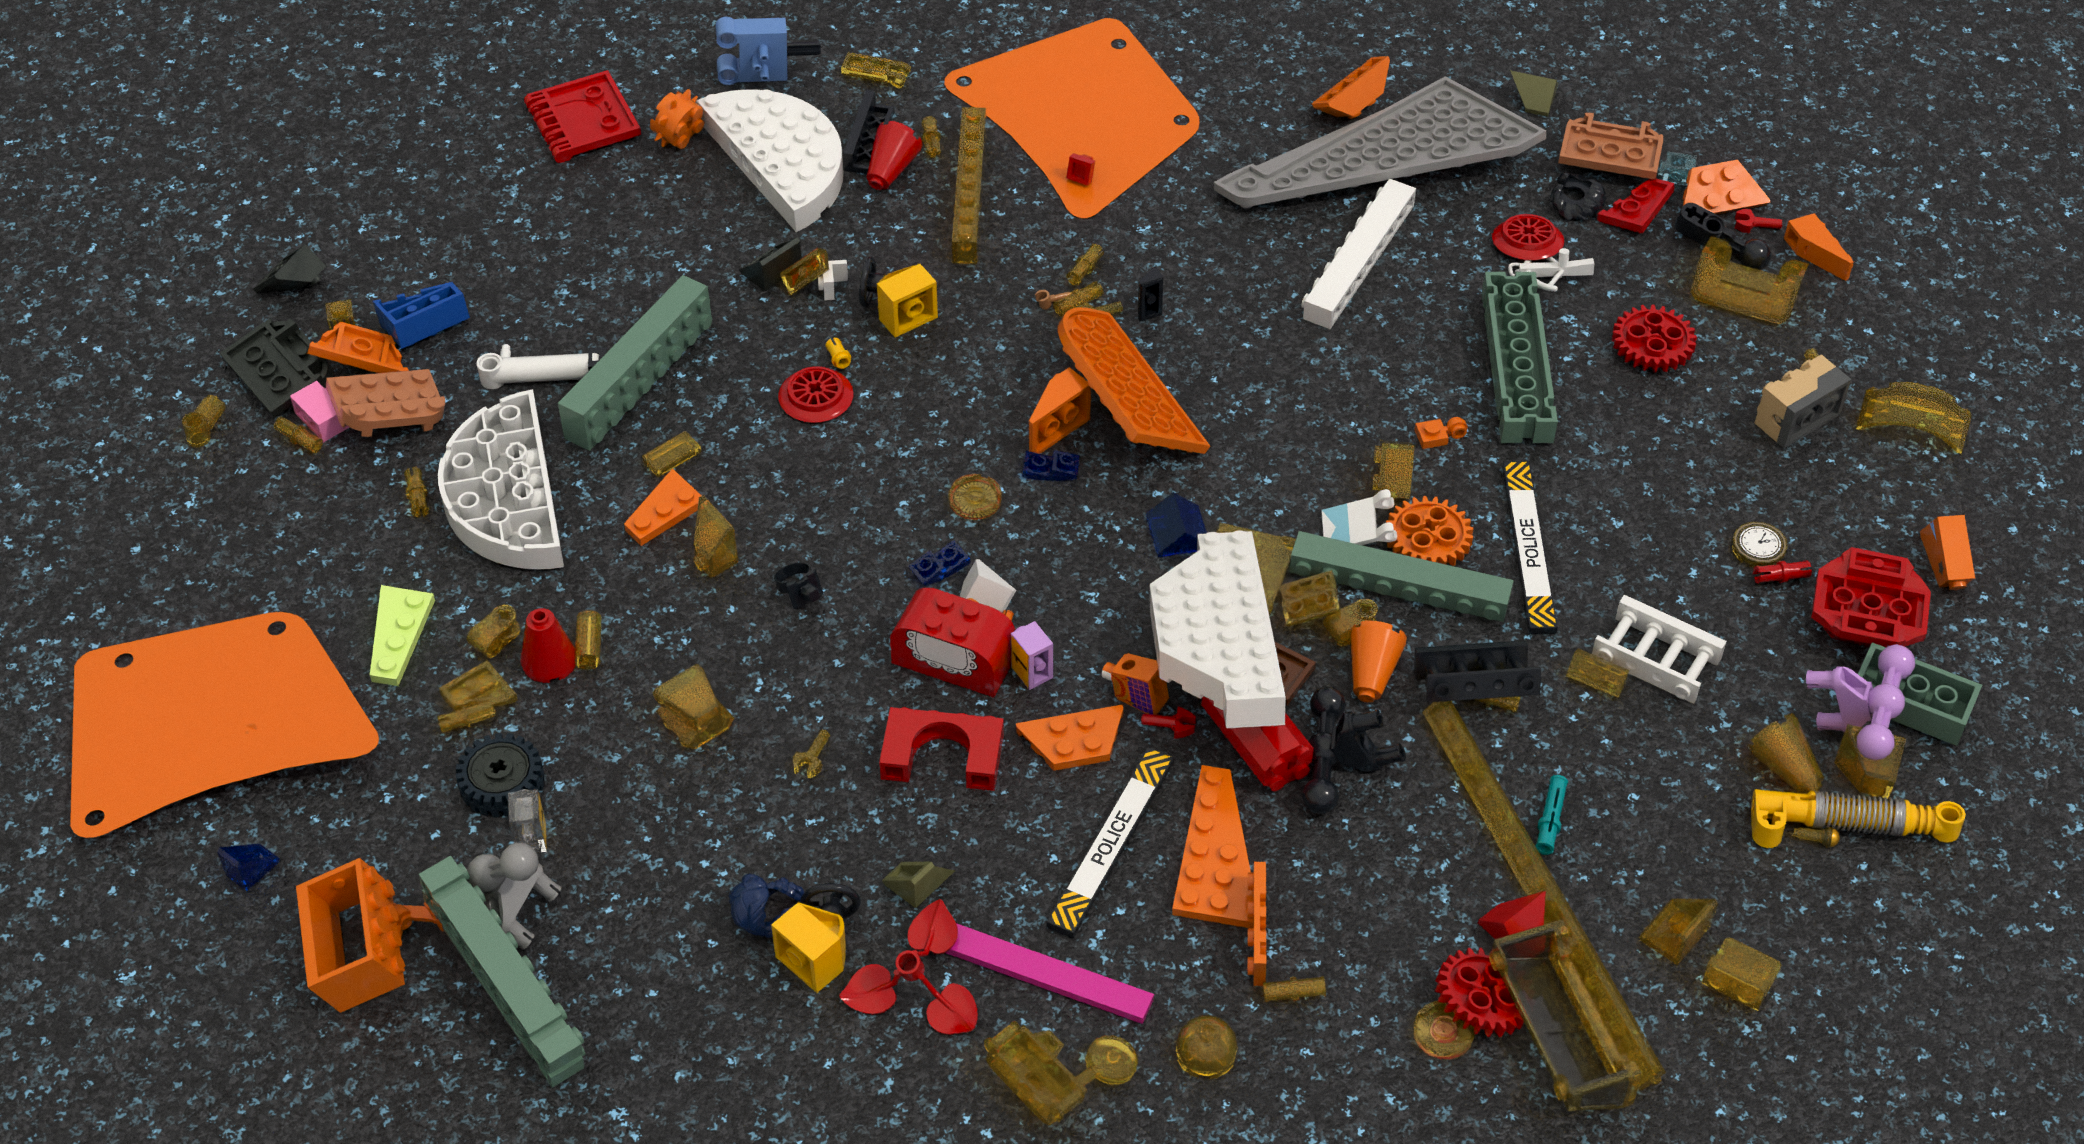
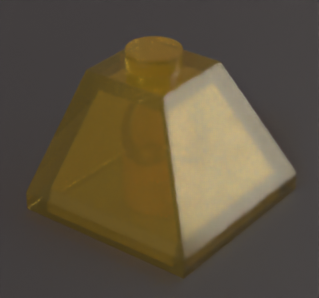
M702 495L698 501L694 536L695 556L693 560L700 571L704 570L710 578H713L738 563L734 527Z
M1847 724L1834 763L1859 792L1889 799L1897 778L1906 738L1893 735L1894 749L1891 754L1885 759L1874 761L1865 758L1857 748V735L1862 727Z

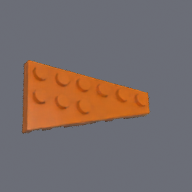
M1202 765L1172 915L1254 928V918H1248V900H1254V891L1248 890V872H1251L1231 771L1230 769Z

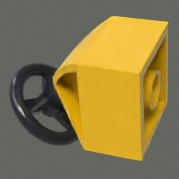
M873 257L866 258L859 283L860 304L863 307H867L872 300L873 294L877 293L879 320L895 338L938 318L937 282L921 264L906 267L886 275L876 273V261Z
M824 883L812 886L803 893L801 903L795 904L771 924L776 958L816 993L844 971L846 940L843 918H847L858 911L861 905L859 894L851 887L837 883ZM832 892L831 895L812 898L813 896L820 893ZM844 895L852 900V904L847 908L840 903V899Z

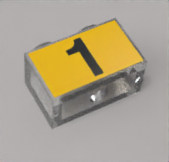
M538 789L509 792V825L514 843H526L532 846L536 853L547 852L546 822Z

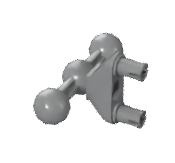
M513 843L501 853L500 859L492 854L476 856L469 863L468 869H466L470 876V879L467 881L472 887L477 885L481 891L485 892L488 910L494 909L502 922L500 927L504 933L510 932L519 948L525 949L532 942L531 939L534 938V934L516 920L519 910L532 888L550 902L557 897V892L561 890V886L543 873V866L539 863L538 855L532 846L526 843Z

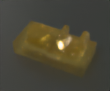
M1577 648L1566 676L1619 698L1630 670Z

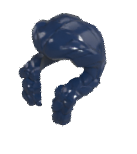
M745 874L741 882L732 888L728 896L733 921L748 933L772 938L771 924L790 908L782 910L781 914L774 917L772 921L764 922L766 918L764 909L768 898L776 892H782L801 902L804 890L793 882H788V879L785 877L767 884L761 877L755 874Z

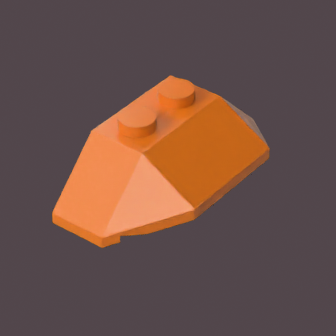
M1371 57L1366 63L1355 69L1312 103L1313 108L1335 117H1348L1351 119L1359 116L1362 109L1374 104L1376 98L1384 93L1390 63L1389 57Z

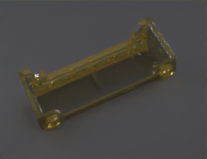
M1562 919L1495 939L1492 953L1489 954L1491 966L1494 971H1499L1554 1081V1091L1558 1100L1564 1101L1568 1111L1613 1109L1633 1105L1642 1072L1635 1060L1628 1062L1629 1059L1626 1055L1620 1056L1571 961L1573 952L1571 948H1566L1562 936L1568 935V931Z

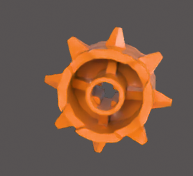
M687 89L683 94L677 91V94L670 92L656 107L659 113L655 120L651 118L650 128L652 132L657 134L654 139L655 142L661 138L662 147L670 143L679 149H684L693 134L699 133L705 124L702 120L703 109L695 103L698 96L691 99L690 89Z

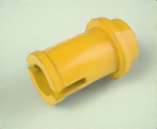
M833 338L836 345L829 339L825 347L832 357V364L840 369L848 367L851 362L849 351L844 349L839 338Z

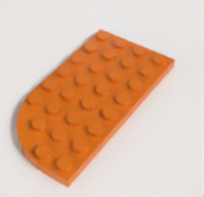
M1078 307L1068 310L1058 324V335L1063 345L1062 349L1074 361L1076 369L1088 380L1087 384L1099 395L1101 403L1113 414L1114 421L1124 429L1126 437L1133 443H1145L1154 447L1162 446L1172 450L1179 449L1189 453L1205 454L1210 448L1209 443L1109 312L1091 308Z

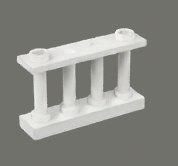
M1624 595L1619 602L1615 618L1620 621L1608 640L1599 635L1596 637L1591 656L1694 704L1701 685L1700 682L1696 681L1697 677L1707 662L1716 666L1719 664L1727 641ZM1630 626L1645 633L1634 652L1618 645ZM1655 638L1671 645L1660 663L1644 657ZM1681 650L1697 656L1686 675L1670 669Z

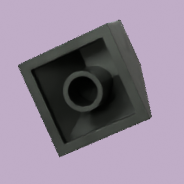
M304 244L284 257L253 290L259 293L301 289L307 284L313 286L322 278L320 272L326 265Z

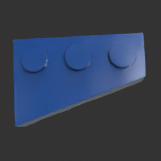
M453 282L420 289L421 294L405 297V294L396 295L397 300L384 303L381 302V299L373 301L380 326L388 335L392 336L396 344L402 349L470 318L464 295Z

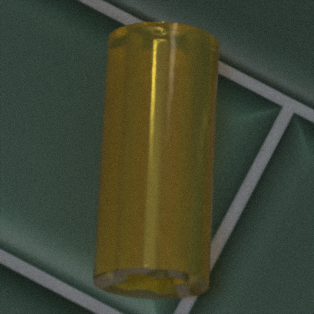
M582 611L576 618L575 665L585 670L594 669L600 664L602 617L595 611Z

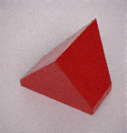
M1546 891L1500 903L1478 920V924L1519 962L1525 960L1542 946Z

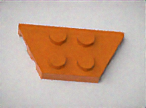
M1739 160L1691 168L1688 171L1687 188L1684 190L1682 199L1684 200L1683 205L1695 203L1714 214L1759 207L1770 203L1769 197Z
M339 322L332 330L322 334L321 340L317 343L311 342L307 352L310 355L362 368L369 372L409 371L407 367L402 366V356L399 350L396 349L391 335L344 322Z
M1123 705L1016 723V733L1019 736L1023 735L1031 743V748L1045 759V763L1053 771L1110 761L1120 720L1123 717Z

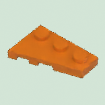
M672 468L624 523L625 531L642 546L706 506L705 498Z

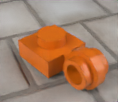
M1453 417L1448 420L1447 426H1443L1441 419L1415 423V433L1422 449L1448 445V436L1460 439L1466 435L1468 429L1466 421L1460 417Z

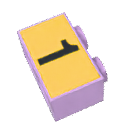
M1035 621L1026 626H1021L1011 633V668L1029 690L1053 678V643Z

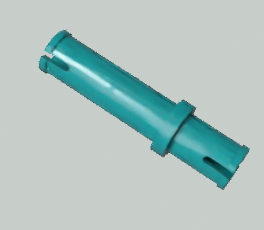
M1561 775L1550 777L1543 816L1538 820L1537 828L1539 834L1535 849L1544 855L1553 853L1556 835L1561 830L1560 816L1568 785V780Z

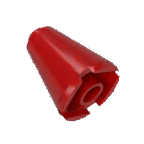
M889 121L888 124L883 125L884 122H882L877 128L866 176L869 185L876 190L887 189L920 153L923 146L921 138L919 137L917 140L913 136L915 131L902 123Z
M545 608L535 609L526 618L521 652V666L524 673L533 681L550 683V679L558 677L559 680L566 678L577 664L576 649L550 610Z

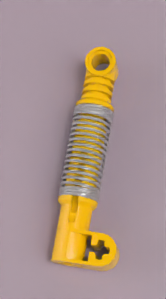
M1754 789L1751 802L1752 837L1756 844L1765 848H1774L1781 843L1786 821L1804 823L1807 827L1818 829L1823 827L1825 829L1830 828L1831 830L1832 828L1836 830L1841 829V831L1845 829L1849 831L1851 829L1852 832L1855 830L1857 832L1862 831L1863 833L1867 831L1868 834L1878 832V834L1883 833L1886 835L1888 833L1893 836H1906L1908 833H1914V831L1916 834H1921L1923 831V834L1928 835L1930 832L1935 839L1947 843L1958 839L1966 815L1964 809L1959 804L1951 801L1939 803L1937 806H1933L1932 809L1930 805L1925 807L1918 805L1916 808V805L1911 804L1909 800L1895 798L1894 800L1889 798L1887 801L1886 797L1882 800L1881 797L1876 799L1874 796L1871 800L1870 796L1866 798L1864 795L1862 797L1857 795L1855 799L1854 794L1850 797L1849 794L1844 796L1842 793L1839 797L1838 793L1834 796L1832 792L1828 795V792L1823 793L1822 791H1810L1807 794Z

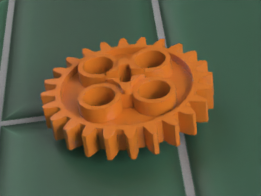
M1423 496L1422 502L1413 497L1412 504L1404 500L1402 508L1395 506L1394 513H1389L1386 523L1390 522L1393 524L1394 530L1397 532V539L1393 542H1387V547L1393 548V553L1445 565L1448 562L1450 565L1455 566L1456 559L1463 561L1464 554H1469L1470 546H1472L1473 527H1470L1471 519H1464L1465 511L1457 512L1458 505L1448 507V500L1443 501L1441 504L1438 503L1437 497H1434L1432 502L1428 501L1426 496Z

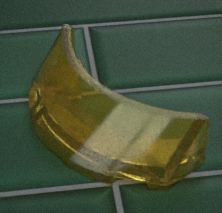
M1913 382L1889 383L1887 388L1877 389L1872 387L1865 391L1856 429L1861 430L1879 425L1913 427L1939 437L1949 444L1956 453L1962 454L1972 414L1968 409H1962L1955 403L1956 398L1943 390Z

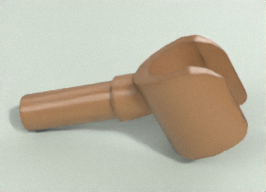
M1039 290L1036 292L1035 297L1036 301L1039 302L1040 308L1046 310L1051 307L1052 302L1070 298L1071 294L1070 292L1050 295L1047 290Z

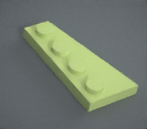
M381 585L370 668L372 682L399 686L435 602L433 593Z

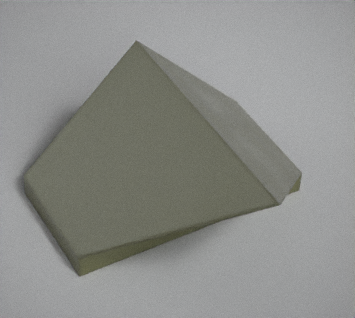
M1511 71L1525 106V112L1548 117L1558 87L1557 80Z
M931 861L901 862L882 882L913 907L917 908L955 870L936 867Z

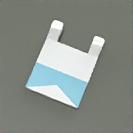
M1387 489L1381 490L1370 498L1323 509V537L1358 545L1377 541H1395L1397 539V532L1394 530L1392 523H1384L1378 528L1376 524L1375 508L1390 509L1394 506V499L1391 497L1390 491Z

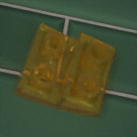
M1332 570L1280 585L1283 600L1281 603L1287 627L1341 612L1336 579Z

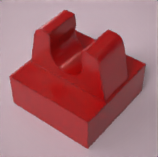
M1073 153L1069 157L1066 178L1087 186L1092 183L1095 166L1093 157Z

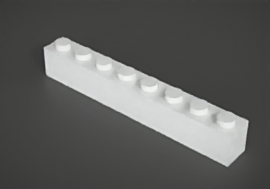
M1389 179L1384 187L1381 186L1378 189L1376 199L1373 202H1369L1364 216L1358 218L1353 232H1348L1344 245L1337 248L1333 261L1326 264L1322 277L1315 280L1311 293H1306L1301 304V307L1304 308L1303 319L1328 329L1332 328L1414 207L1416 188Z

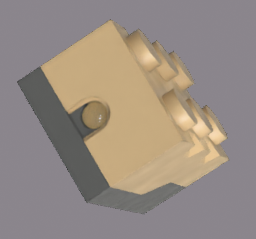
M1819 355L1812 360L1809 359L1802 364L1800 370L1788 371L1784 374L1781 381L1769 382L1763 388V395L1757 408L1755 424L1780 446L1786 448L1841 414L1851 378L1823 355Z

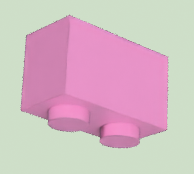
M318 381L290 395L295 414L323 443L350 428L349 426L344 428L341 426L327 388H324Z

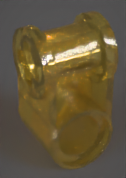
M1360 599L1342 609L1329 613L1324 619L1323 625L1339 646H1346L1351 643L1353 625L1356 624V627H1360L1362 621H1377L1375 618L1378 612L1377 604L1370 599Z
M499 605L494 608L489 615L470 629L467 635V642L487 658L495 657L520 632L519 623L516 621L515 609L510 605Z

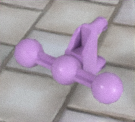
M1898 644L1887 646L1880 653L1878 668L1884 677L1882 684L1874 688L1872 682H1867L1847 667L1837 666L1833 671L1808 670L1806 674L1807 688L1833 689L1836 692L1840 713L1818 712L1816 718L1818 730L1843 731L1847 735H1855L1860 730L1857 735V748L1865 758L1874 761L1885 759L1894 749V736L1888 729L1890 720L1901 714L1905 707V697L1899 689L1901 679H1906L1915 668V657L1907 647ZM1867 721H1871L1870 725H1866L1864 728H1862Z

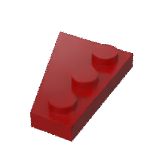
M1657 178L1656 180L1648 179L1633 189L1629 197L1624 200L1618 199L1613 203L1611 209L1608 211L1603 209L1597 213V221L1643 234L1674 192L1675 183Z

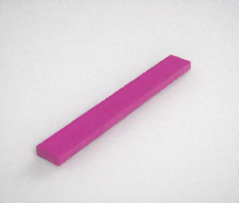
M957 924L958 938L956 943L949 951L945 952L1143 1024L1154 1000L1153 993Z

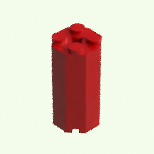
M1205 696L1202 697V707L1263 786H1268L1272 791H1278L1285 784L1295 779H1302L1310 772L1308 765L1312 762L1314 748L1286 713L1285 725L1226 728L1223 710L1215 707L1213 700Z

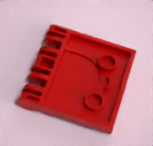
M608 70L532 92L524 97V103L532 116L534 115L533 119L545 142L549 145L548 148L557 163L569 161L574 155L641 135L639 124Z

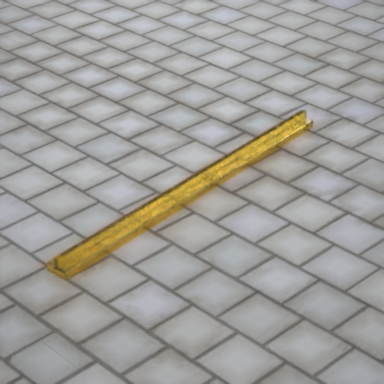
M1452 701L1433 702L1423 711L1425 718L1526 896L1546 891L1544 927L1636 1089L1642 1091L1650 1084L1658 1085L1662 1082L1660 1077L1666 1073L1454 704Z

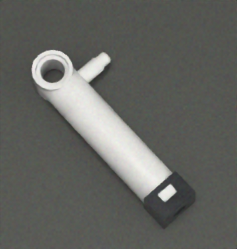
M504 344L502 345L500 355L487 353L480 356L477 360V368L481 385L487 389H497L503 386L504 383L581 380L608 351L607 347L589 348V353L510 357V346Z

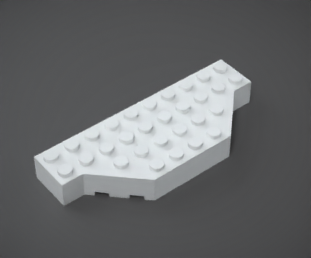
M1252 531L1197 534V552L1150 584V616L1159 677L1168 683L1173 680L1181 684L1182 690L1200 699L1205 696L1213 700L1214 706L1223 710L1226 728L1285 725L1286 696Z

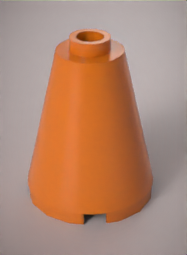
M1362 621L1360 627H1356V624L1352 627L1353 693L1358 696L1360 701L1371 703L1381 698L1406 646L1407 636L1402 630L1399 633L1393 631V625L1379 621Z

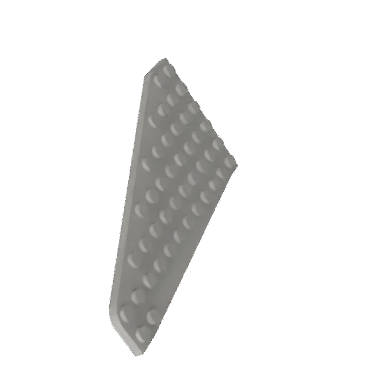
M1445 76L1379 112L1257 166L1250 164L1215 181L1214 191L1243 208H1251L1254 205L1296 197L1303 198L1311 194L1348 187L1354 188L1363 184L1399 177H1410L1415 174L1451 167H1462L1466 164L1497 158L1514 157L1545 140L1546 130Z

